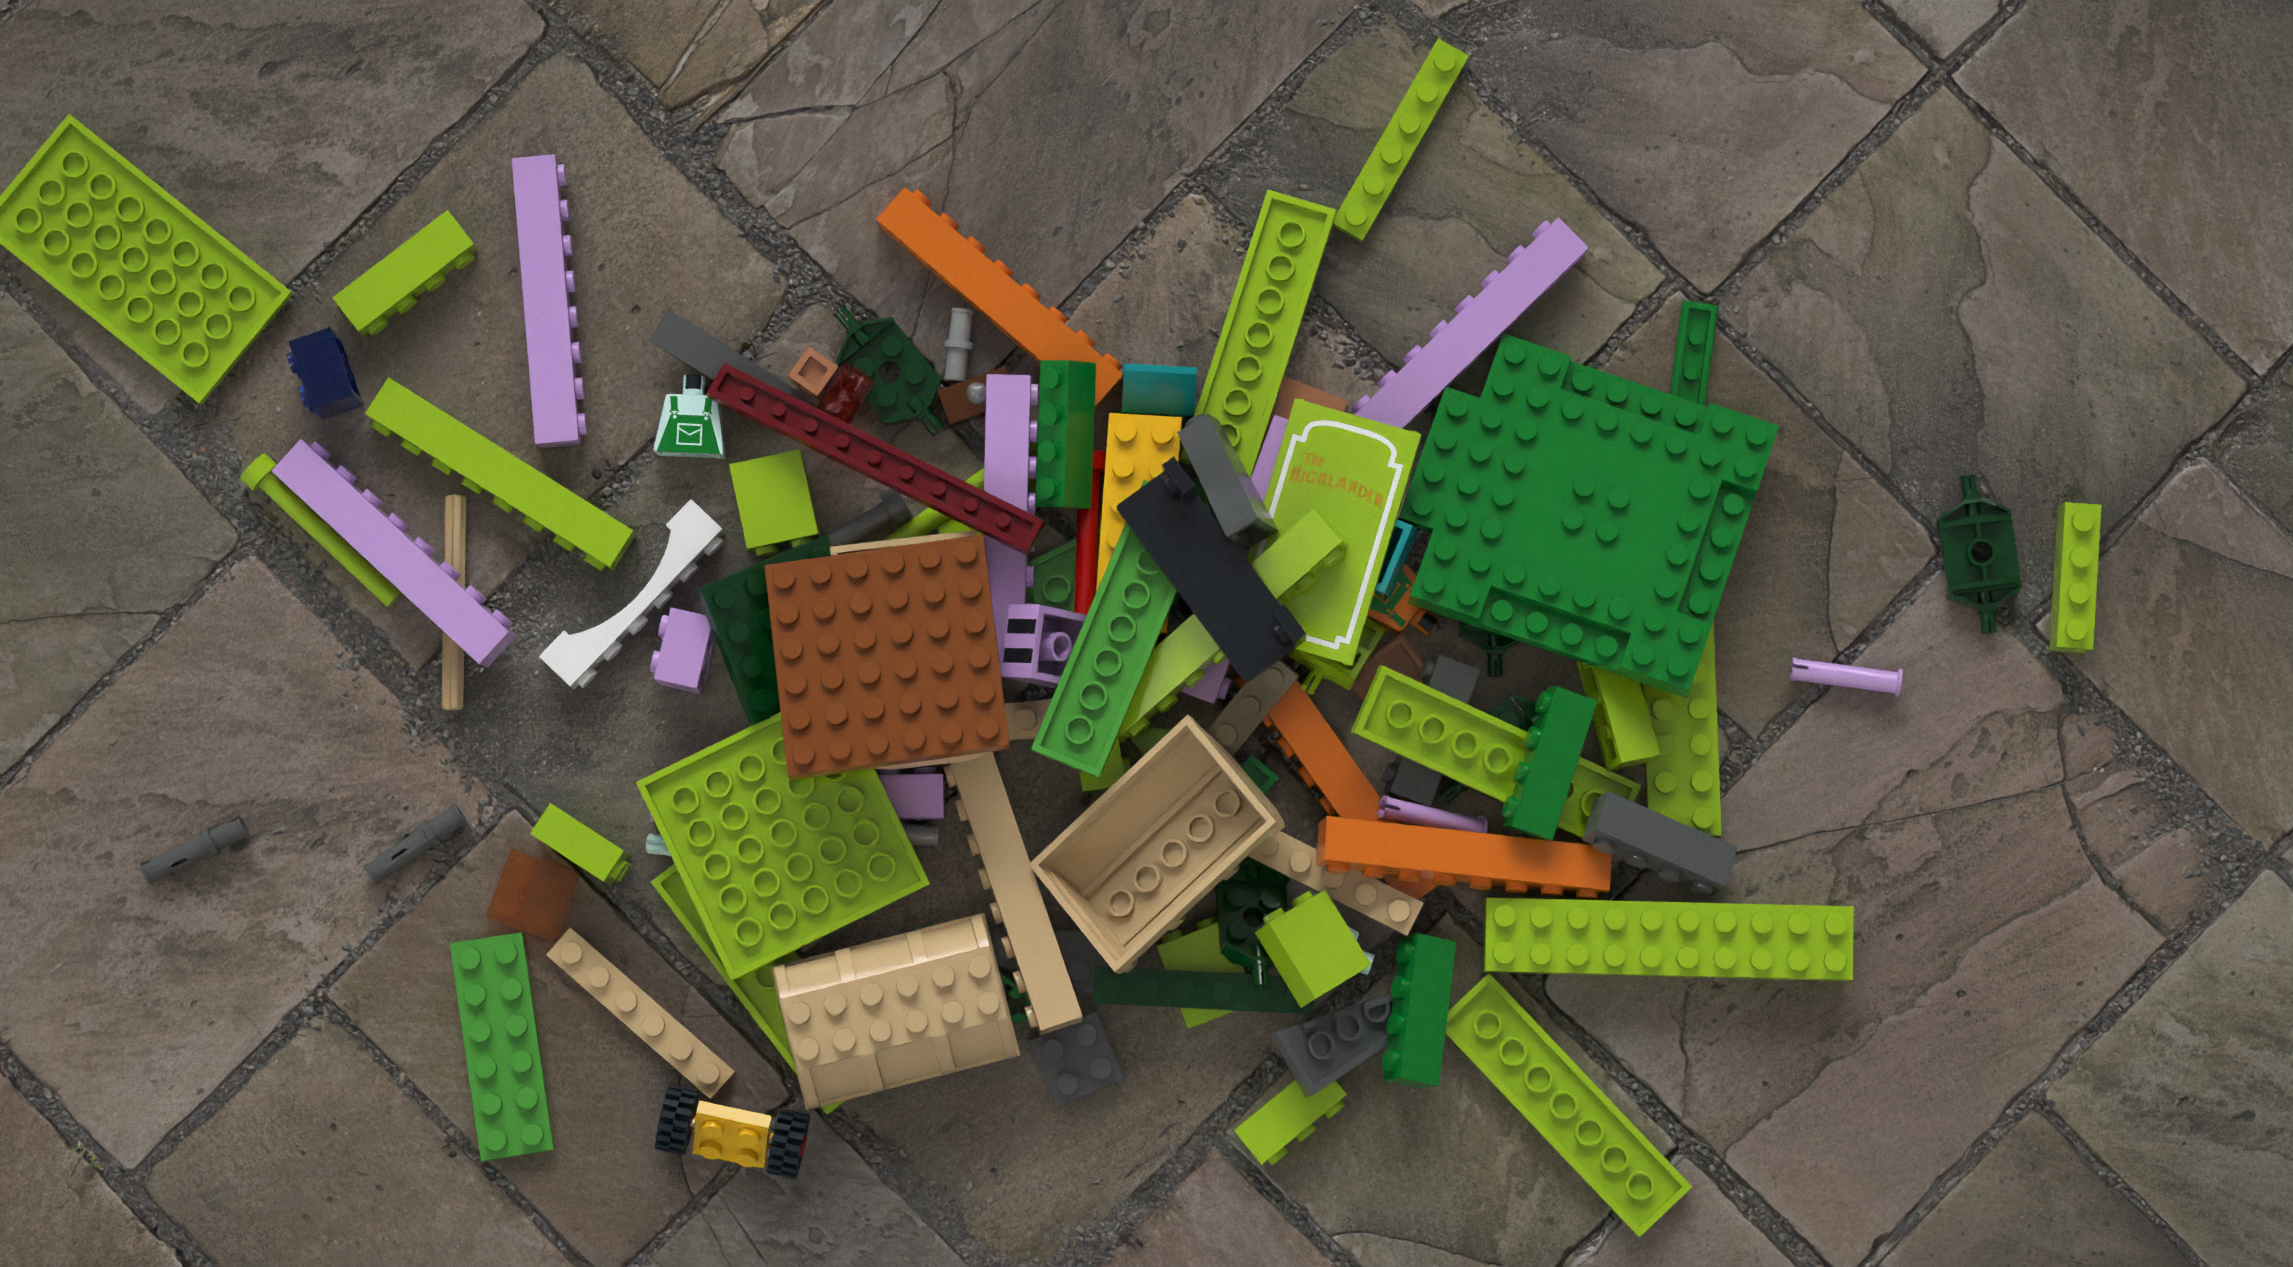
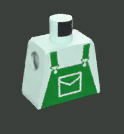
M686 374L683 376V394H666L654 444V452L657 456L726 459L721 406L704 395L705 376Z

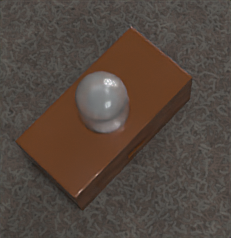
M1006 366L938 390L939 398L951 428L986 416L987 374L1009 375Z

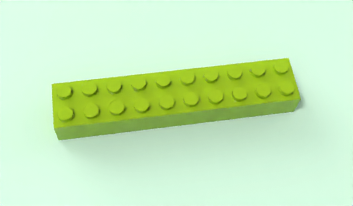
M1485 898L1483 900L1482 973L1853 980L1854 906Z

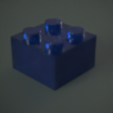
M331 327L288 341L292 352L286 353L293 374L297 373L298 378L302 380L303 386L298 387V391L305 408L308 407L311 413L315 412L324 420L364 406L342 339Z

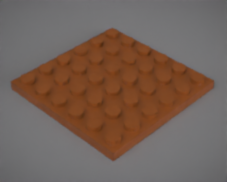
M983 534L764 565L789 780L1010 749Z

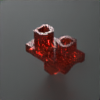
M844 363L834 377L817 409L851 424L875 382L861 370L852 368Z

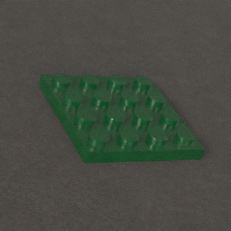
M828 535L817 537L696 588L749 725H755L781 712L764 565L831 556L830 547L832 545Z

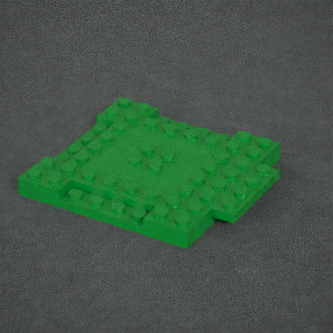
M1503 333L1480 398L1445 387L1398 520L1432 533L1412 587L1408 604L1687 698L1779 425L1710 403L1709 407L1573 362L1570 355Z

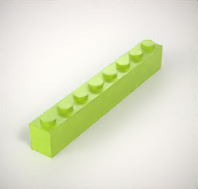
M389 377L365 412L373 420L370 424L371 428L387 438L391 432L402 438L403 441L400 446L416 456H419L421 452L433 458L431 465L448 476L452 470L464 477L461 484L476 494L480 495L482 490H485L494 496L491 503L508 514L513 509L525 516L522 522L541 533L543 528L556 535L553 542L569 552L574 547L586 554L583 560L601 572L605 566L614 571L637 535L629 527Z
M1313 508L1250 565L1281 606L1283 604L1287 606L1289 604L1287 598L1297 589L1299 592L1306 590L1317 579L1314 575L1324 565L1330 568L1344 556L1342 550L1347 546V543L1321 513ZM1195 614L1191 615L1154 648L1119 734L1126 738L1131 734L1134 738L1139 736L1151 725L1149 719L1158 711L1161 713L1168 711L1178 701L1176 695L1186 686L1192 689L1198 685L1206 676L1203 671L1214 662L1216 665H1219L1227 659Z

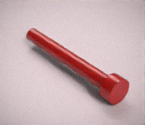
M1093 450L1091 509L1077 508L1074 612L1084 615L1088 614L1096 595L1100 476L1105 475L1106 453Z

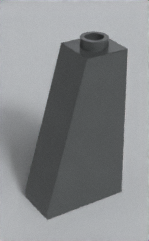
M1200 414L1189 419L1185 423L1186 427L1177 433L1226 537L1244 548L1250 549L1279 531L1219 420L1210 414Z

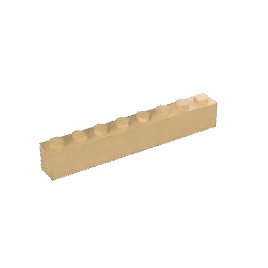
M988 752L981 757L965 762L948 763L947 766L943 767L945 778L949 788L956 786L960 797L959 800L954 801L960 821H968L971 834L966 835V839L972 856L978 854L980 856L983 868L977 869L984 890L991 889L995 902L990 903L989 907L995 924H1003L1006 937L1001 938L1002 946L1007 959L1014 957L1018 971L1012 974L1019 994L1026 992L1030 1006L1024 1007L1030 1027H1038L1040 1035L1082 1022L1083 1016L1034 872L1028 865L1030 860L993 752Z

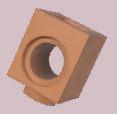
M808 346L788 374V378L795 386L818 402H821L841 372L838 366Z

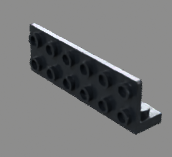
M1172 457L1162 464L1163 472L1119 503L1116 507L1117 511L1244 682L1248 683L1306 641V633L1284 604L1281 606L1234 542L1226 537L1219 522L1196 493V485L1175 457Z

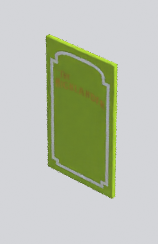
M1295 398L1263 502L1279 531L1251 547L1246 560L1251 564L1313 508L1319 511L1347 543V546L1342 550L1344 556L1330 568L1324 565L1314 574L1317 579L1303 592H1299L1297 589L1287 598L1289 602L1286 606L1306 633V641L1295 649L1343 663L1345 666H1353L1422 434L1417 431L1405 430L1310 403L1304 399Z

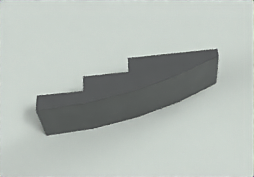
M667 310L649 339L651 343L700 375L705 376L708 380L714 381L722 365L726 363L791 396L796 392L794 388L670 310Z

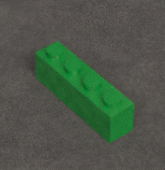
M1040 360L1035 507L1091 509L1096 363L1071 360Z
M1558 686L1547 687L1546 692H1541L1535 711L1539 713L1535 726L1529 728L1525 737L1524 746L1527 747L1524 760L1518 762L1513 774V782H1516L1513 794L1506 798L1501 815L1505 817L1502 826L1542 840H1553L1598 700Z
M1420 933L1411 934L1408 937L1401 936L1400 943L1396 949V960L1398 962L1396 978L1391 987V995L1393 997L1392 1012L1386 1026L1387 1033L1389 1034L1388 1044L1382 1058L1383 1081L1421 1089L1439 1086L1457 941Z

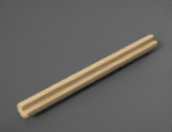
M453 494L445 497L444 560L461 574L457 580L465 587L466 497ZM443 631L442 708L445 710H461L463 708L464 650Z

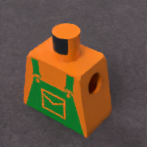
M1406 564L1391 598L1375 592L1367 617L1396 635H1400L1410 623L1427 636L1439 621V618L1429 610L1408 604L1416 574Z

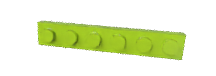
M1437 39L1338 210L1333 227L1360 242L1364 241L1466 64L1469 55L1443 40Z

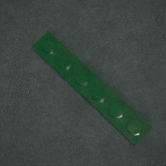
M1094 966L1093 1004L1313 1015L1314 1001L1301 1008L1282 976L1268 975L1269 989L1264 991L1259 989L1257 991L1253 988V974L1133 968L1128 973L1122 972L1118 974L1111 967Z

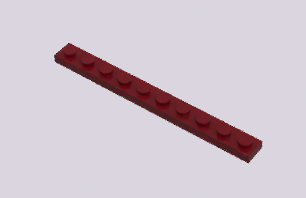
M726 363L722 365L706 392L709 399L1026 556L1030 553L1045 526L1044 520Z

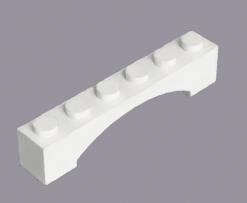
M692 499L666 524L671 532L665 554L653 577L639 595L615 616L594 628L572 635L563 631L539 656L572 689H575L578 685L582 688L588 685L598 673L595 670L598 664L603 659L608 662L613 659L622 649L623 645L620 642L629 632L632 635L638 633L648 622L645 616L654 606L658 609L663 607L673 596L674 593L670 590L678 581L681 580L683 583L688 581L699 568L696 563L705 554L709 557L713 555L724 543L721 539L725 534L724 530Z

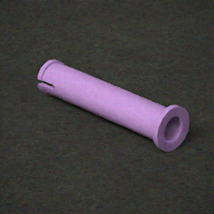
M1795 657L1792 658L1790 669L1792 671L1790 673V681L1796 680L1894 693V697L1897 698L1901 691L1902 669L1894 672L1803 660Z
M1386 795L1381 797L1378 804L1380 807H1385L1384 810H1377L1378 818L1389 819L1414 826L1477 833L1487 832L1488 822L1486 816L1479 815L1475 818L1390 798Z

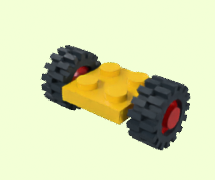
M671 1084L668 1086L657 1127L656 1150L685 1155L693 1131V1154L701 1155L711 1160L721 1159L735 1162L743 1167L764 1169L768 1148H770L767 1173L791 1179L797 1178L806 1147L810 1114L781 1108L775 1125V1131L771 1133L772 1116L704 1101H699L697 1105L699 1090Z

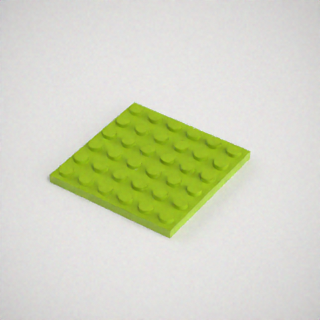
M781 712L636 782L731 981L931 885L875 768L789 780Z

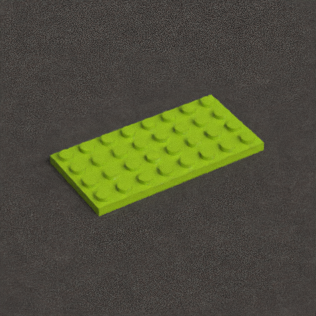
M70 114L66 116L0 196V244L200 405L207 400L293 295L288 288Z

